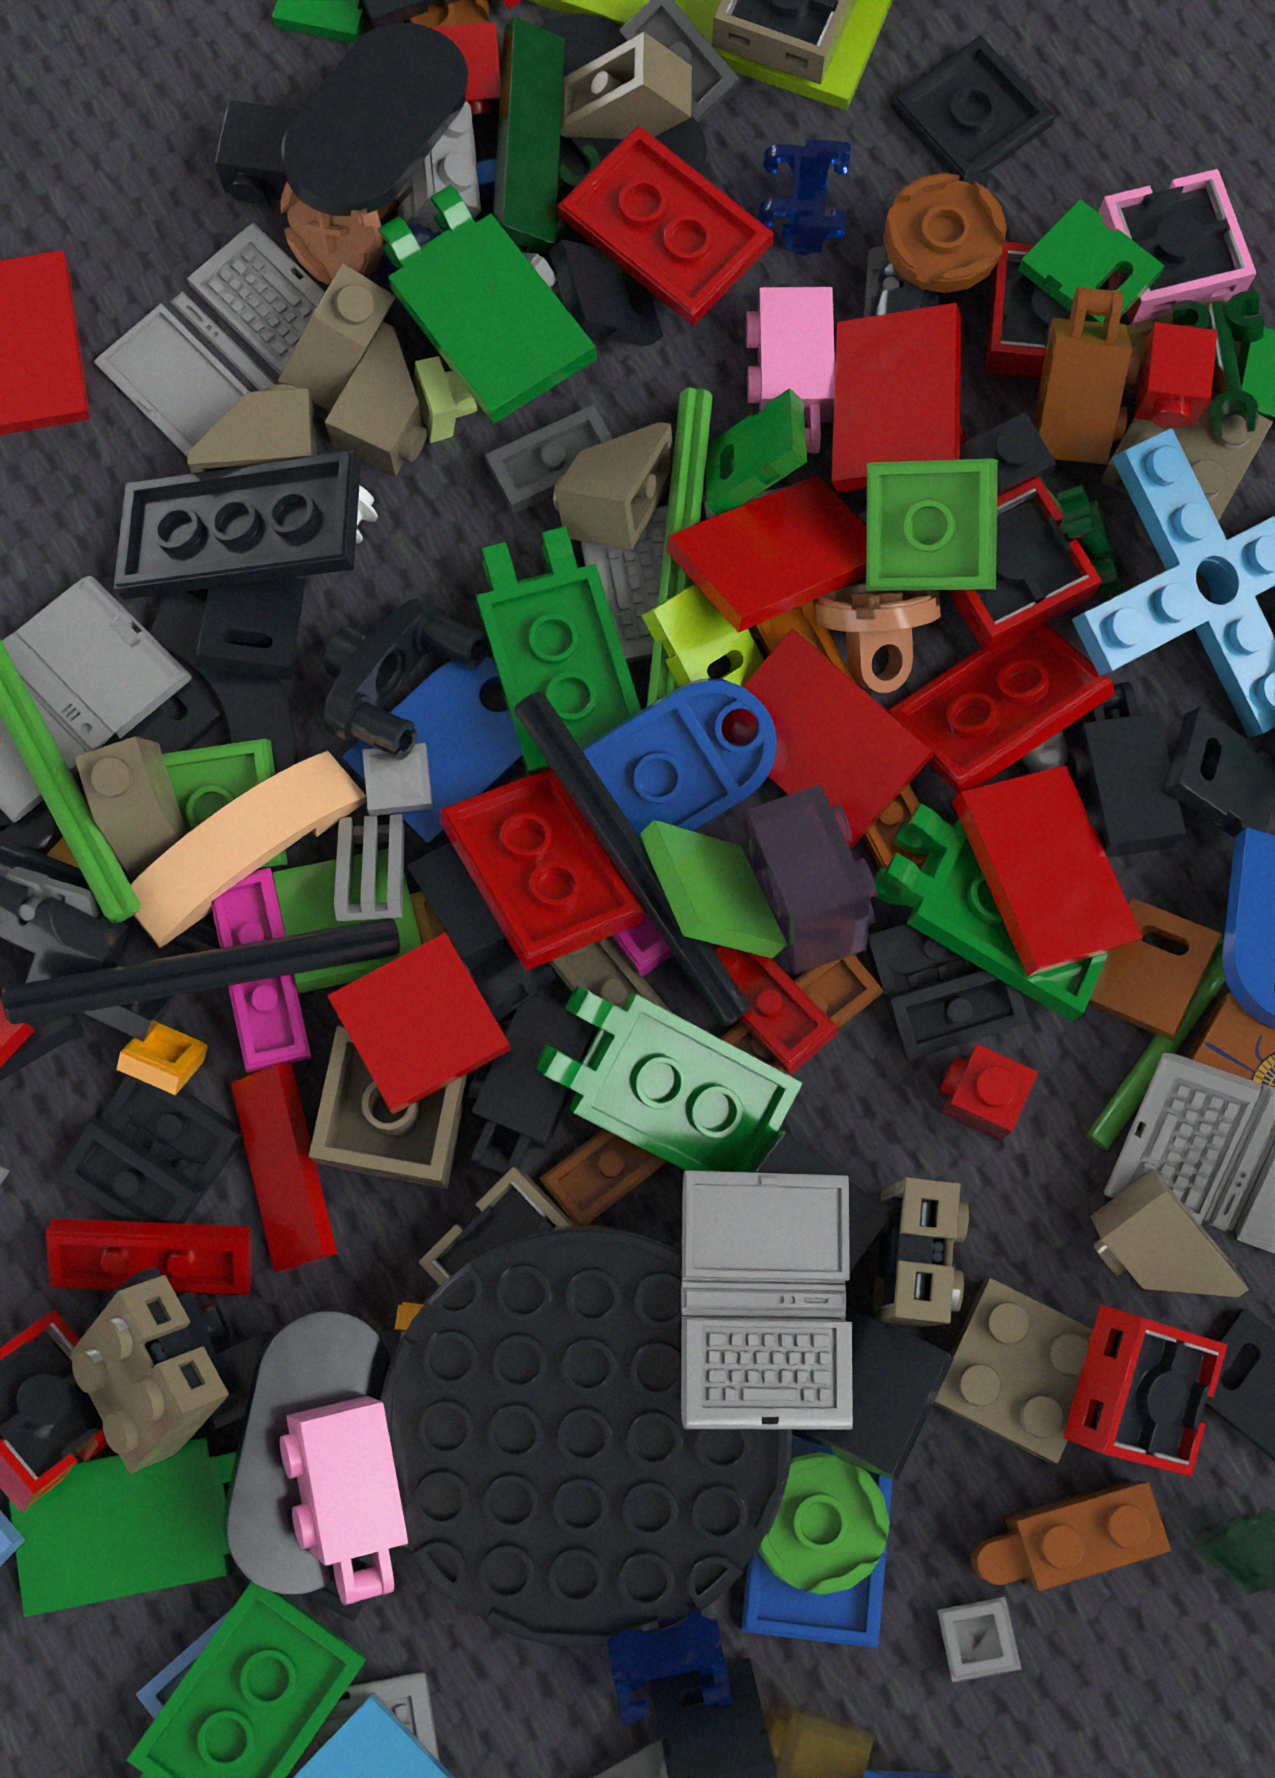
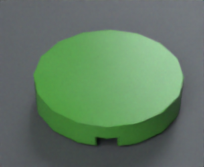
M814 1452L792 1457L781 1506L769 1534L765 1535L758 1551L773 1574L796 1589L822 1595L850 1589L872 1573L885 1550L890 1521L884 1495L867 1471L839 1460L836 1455Z

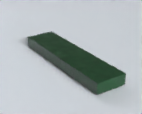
M514 16L504 27L493 216L514 243L545 254L555 245L565 38Z

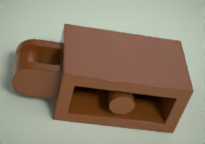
M1077 287L1073 298L1070 319L1052 318L1032 423L1056 460L1108 465L1112 443H1121L1124 438L1127 423V407L1120 405L1124 386H1134L1139 368L1140 351L1139 348H1132L1127 326L1119 324L1123 305L1122 291ZM1086 314L1105 316L1104 323L1085 321Z
M1131 1479L1005 1517L1009 1532L977 1543L971 1552L970 1562L975 1574L989 1583L1003 1585L1024 1579L1026 1586L1042 1591L1170 1552L1171 1548L1149 1482Z

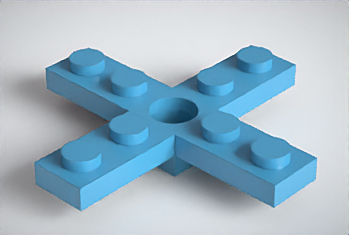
M1170 428L1111 458L1166 571L1071 620L1099 676L1111 672L1195 628L1248 738H1251L1275 727V637L1255 599L1256 595L1275 586V516L1226 539L1173 429ZM1196 572L1201 574L1208 583L1211 595L1210 602L1204 598L1198 589Z

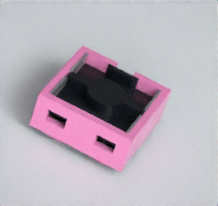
M1218 169L1174 179L1168 190L1152 193L1151 187L1146 186L1105 196L1098 212L1104 217L1102 223L1113 232L1117 229L1122 231L1164 265L1160 277L1126 311L1131 325L1172 315V305L1179 301H1198L1205 305V307L1212 302L1229 301L1232 296L1247 291L1257 274ZM1123 272L1118 274V288L1128 279V276Z

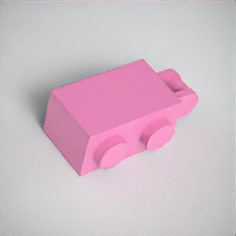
M762 287L759 289L757 311L746 312V348H758V366H748L747 401L748 403H759V412L766 408L768 402L791 388L803 400L804 420L805 423H808V428H805L806 452L819 453L820 423H831L834 411L835 354L832 287Z
M363 1396L286 1415L289 1434L280 1437V1450L288 1478L297 1477L302 1505L293 1507L292 1517L300 1548L302 1550L310 1548V1554L325 1566L333 1564L336 1585L343 1605L393 1592L394 1578L388 1549L407 1544L408 1539L383 1402L369 1396ZM370 1554L372 1567L353 1572L351 1559Z

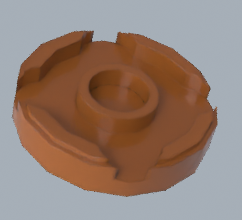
M941 173L921 177L902 188L894 199L893 206L888 211L883 236L888 260L901 277L921 289L941 293L969 289L988 277L1000 260L1007 226L1001 205L991 192L974 181L972 186L967 182L958 181L959 175Z

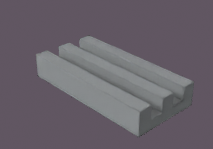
M402 814L390 815L389 824L378 825L377 815L364 816V826H353L352 817L339 818L334 908L337 921L402 917L405 835ZM389 842L387 902L375 903L378 843ZM354 844H363L360 904H351Z

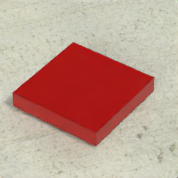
M446 932L327 995L392 1115L511 1050L508 1040Z

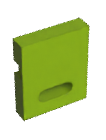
M695 583L641 615L656 643L661 641L669 656L665 661L679 687L695 680L710 678L707 673L708 666L724 655L730 659L731 668L718 679L728 680L743 687L765 661L749 630L746 629L738 633Z

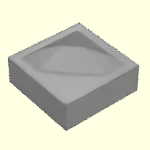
M426 743L415 744L412 751L401 760L377 748L362 750L367 809L370 816L433 809Z
M1005 1597L937 1610L952 1682L956 1683L1022 1670Z

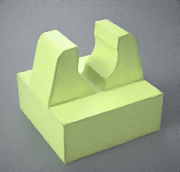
M439 356L415 361L413 386L419 401L429 443L452 437L456 418L477 411L475 400L453 371L444 372Z

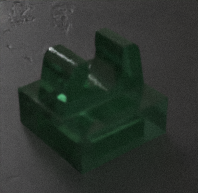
M1264 1506L1257 1517L1252 1513H1249L1245 1519L1237 1515L1209 1529L1196 1547V1550L1248 1595L1275 1586V1512L1268 1506Z

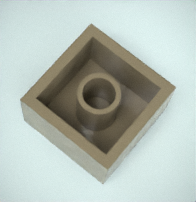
M337 1026L309 1158L319 1166L448 1189L471 1072L392 1115L345 1028Z

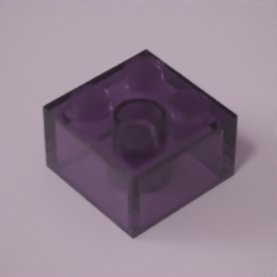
M820 784L747 809L750 866L785 938L787 946L784 950L794 974L796 975L867 950L868 925L875 923L870 898L876 896L877 891L867 862L863 858L854 861L847 842L852 840V833L842 806L840 804L830 806Z

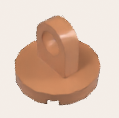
M286 182L281 197V214L287 212L290 227L284 229L288 245L299 263L315 279L322 283L330 285L342 263L367 278L377 270L383 255V237L379 233L378 228L381 227V222L394 210L397 199L394 198L382 209L367 213V208L362 210H351V216H332L304 204L294 195L288 182Z
M866 582L846 585L819 597L815 601L816 623L825 629L846 632L847 665L855 683L865 689L878 693L892 692L907 680L913 663L912 628L931 623L940 618L939 590L866 591ZM885 645L889 653L886 668L879 675L875 676L872 670V658L875 652Z

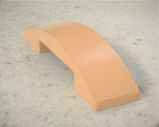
M329 751L310 757L277 773L245 792L199 824L162 854L132 882L131 887L140 902V910L134 917L159 948L163 947L211 913V902L310 831L318 837L339 822V818L346 817L367 802L366 795Z

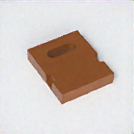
M1132 898L1129 907L1142 936L1147 933H1154L1184 945L1189 950L1186 954L1179 956L1145 943L1140 939L1131 946L1109 952L1088 1005L1174 1042L1187 1015L1186 1007L1191 997H1196L1223 942L1222 934Z

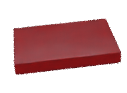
M639 125L557 205L558 217L692 326L770 248L774 238V233Z
M59 250L0 260V435L91 420L69 263L64 251Z
M957 303L837 322L831 482L837 492L867 488V463L959 460L961 313Z
M815 475L669 535L666 552L739 633L865 578L867 527L818 475Z
M1045 622L986 653L983 652L982 648L978 649L887 711L935 752L927 764L959 794L962 791L978 788L1114 695L1113 680L1106 674L1099 676L1094 664Z
M794 629L788 632L743 685L744 688L762 702L769 712L775 727L776 754L768 777L847 848L852 849L935 754L933 750ZM747 709L730 711L722 721L721 730L723 736L731 743L737 744L749 740L756 730L754 714Z
M1066 765L962 791L952 800L1027 977L1131 946L1143 938L1093 825L1089 823L1087 811Z
M551 768L440 809L439 823L525 971L642 923L644 910Z

